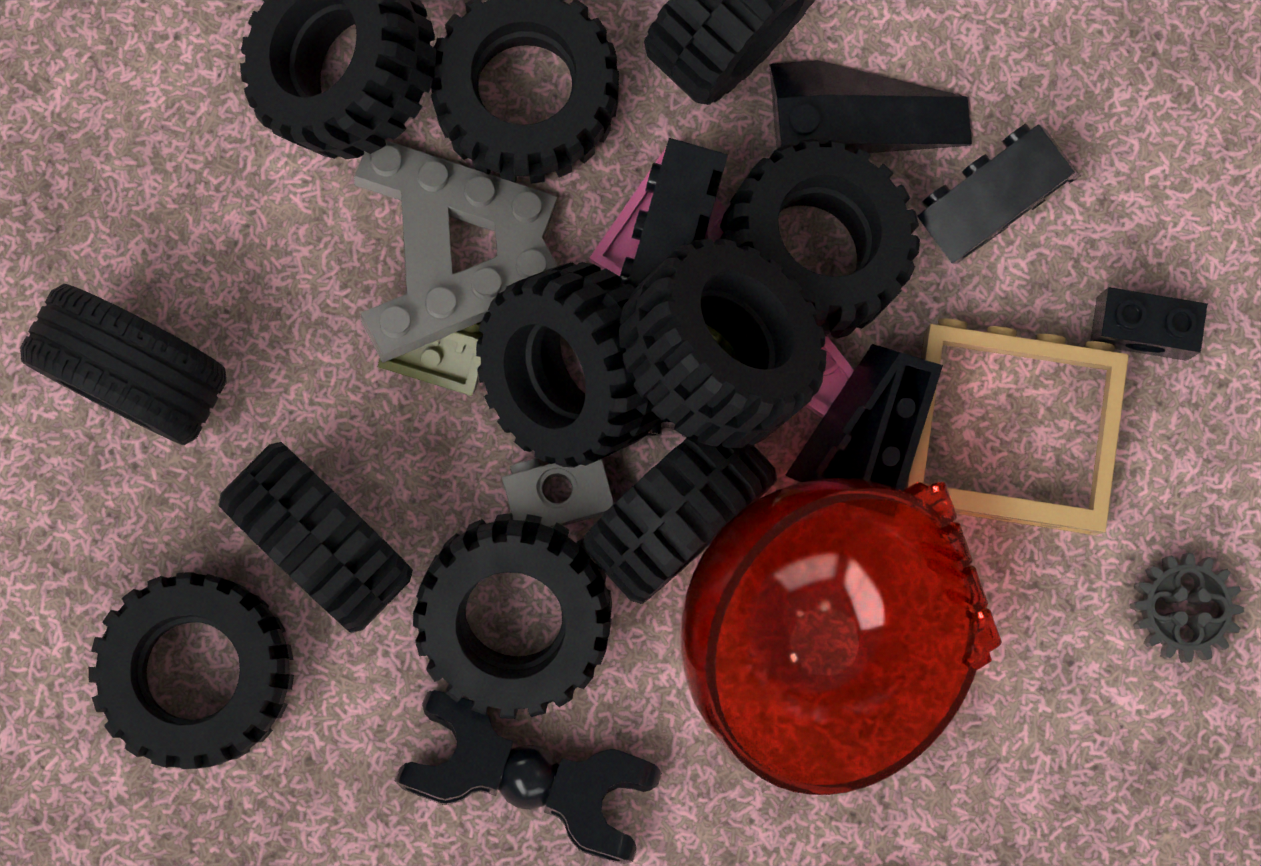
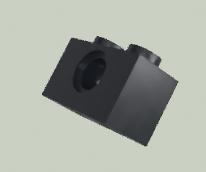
M1108 287L1096 298L1090 341L1110 343L1115 345V349L1187 361L1201 353L1208 303Z

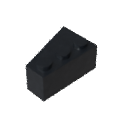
M1027 124L1022 125L1002 141L1006 149L990 160L986 154L981 156L962 171L966 177L964 181L952 190L947 185H943L922 201L926 209L917 217L952 264L961 262L1006 230L1010 224L1030 209L1034 210L1046 201L1045 198L1068 182L1070 184L1081 176L1048 131L1038 124L1033 129H1030Z
M872 344L785 476L814 489L898 511L943 365Z

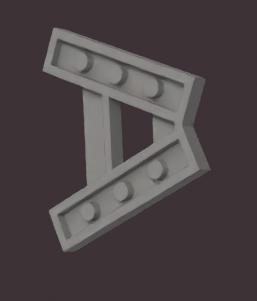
M385 140V147L371 154L364 152L354 176V185L402 202L407 294L361 313V322L382 363L481 322L484 314L489 312L488 308L491 301L498 293L505 291L507 286L556 267L557 264L543 239L557 203V196ZM449 217L494 231L497 257L452 275Z

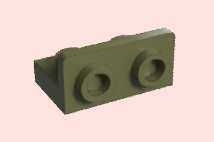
M481 322L384 363L379 358L377 367L473 396L479 380L477 369L481 365V357L476 356L478 338L483 336V333L479 331Z

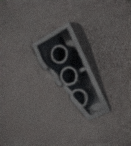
M819 60L769 64L776 149L786 144L793 146L795 149L801 140L809 139L818 140L819 147H824L829 139L844 142L846 144L845 150L852 153L857 148L868 153L972 145L968 98L966 96Z

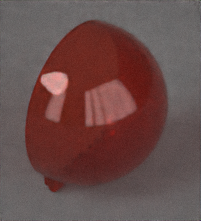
M822 478L786 486L756 500L742 510L718 532L703 553L691 577L685 595L680 622V650L686 682L695 706L715 738L741 764L761 779L792 792L810 795H831L862 789L888 778L918 758L942 734L966 698L976 671L992 661L989 652L999 647L1002 641L992 612L986 608L988 601L977 570L974 566L970 565L973 559L961 525L958 522H953L956 520L957 514L946 483L937 482L927 486L918 481L902 491L870 480Z

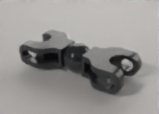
M437 690L429 691L425 694L422 702L425 715L429 720L439 723L452 731L457 741V746L450 759L438 766L423 765L415 762L402 765L398 769L394 781L403 790L442 805L463 801L471 794L477 792L496 796L499 790L505 800L517 808L532 810L545 806L544 813L561 820L565 825L567 836L579 851L620 864L634 861L637 852L635 841L630 835L622 833L607 824L602 814V801L607 793L617 788L634 789L641 792L650 791L659 784L662 775L660 769L655 764L620 750L609 749L595 753L587 760L580 762L562 758L559 765L552 754L540 746L523 745L513 748V741L499 736L493 730L487 713L483 715L471 710L472 700L461 698L456 702L445 692Z

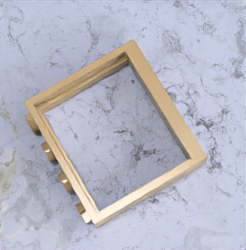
M939 319L938 325L930 324L924 331L921 358L940 364L942 347L946 345L1107 370L1089 509L923 484L936 390L900 505L1095 536L1105 533L1129 354L1114 352L1115 345L1105 342L1088 341L1085 342V347L1066 345L1065 337L1054 334H1037L1035 340L1016 337L1017 330L1008 327L989 326L987 327V332L968 330V323L956 319Z

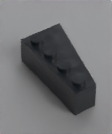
M673 138L668 139L662 164L655 162L652 164L645 191L653 193L649 210H639L632 238L640 240L635 259L625 258L620 277H622L621 284H630L636 288L675 249L681 245H689L692 241L705 238L728 154Z

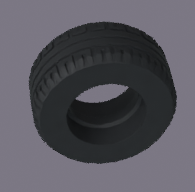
M62 284L51 290L45 301L46 306L41 307L36 316L38 320L33 322L28 331L30 336L25 337L20 347L22 363L92 402L178 444L186 445L197 439L202 429L201 424L206 423L211 413L209 411L210 408L213 409L218 400L217 394L222 392L227 382L225 367L180 338L96 295L68 284Z

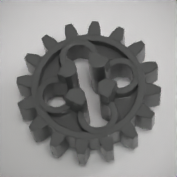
M1186 553L1182 554L1180 565H1178L1177 560L1171 555L1162 558L1164 571L1154 565L1145 570L1148 578L1151 580L1150 583H1135L1134 589L1142 594L1143 598L1142 601L1130 603V609L1141 611L1143 618L1133 624L1134 629H1148L1150 634L1144 641L1146 647L1159 643L1162 644L1160 657L1164 659L1171 658L1176 650H1178L1180 662L1190 663L1193 660L1195 650L1201 660H1209L1212 658L1211 645L1218 650H1226L1229 644L1223 635L1225 633L1234 634L1240 632L1241 628L1231 621L1232 615L1244 613V607L1232 604V597L1241 592L1240 586L1227 588L1224 582L1228 579L1231 572L1228 569L1220 570L1216 573L1212 572L1213 558H1203L1196 565L1194 554ZM1184 574L1190 575L1194 580V588L1189 593L1180 583L1181 577ZM1158 598H1162L1166 603L1187 600L1188 603L1197 605L1213 600L1218 605L1219 612L1215 618L1206 612L1187 616V613L1183 611L1166 613L1164 616H1161L1155 610V602ZM1185 624L1193 630V638L1190 642H1185L1180 637V628Z

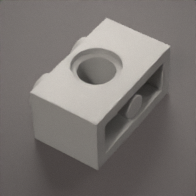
M532 459L510 466L512 474L502 477L513 520L525 521L527 514L542 517L540 524L553 528L556 522L565 526L604 515L614 504L602 459L589 465H579L575 468L556 465V463L540 466L539 459ZM563 477L570 482L572 493L565 502L552 503L544 497L543 488L549 479Z

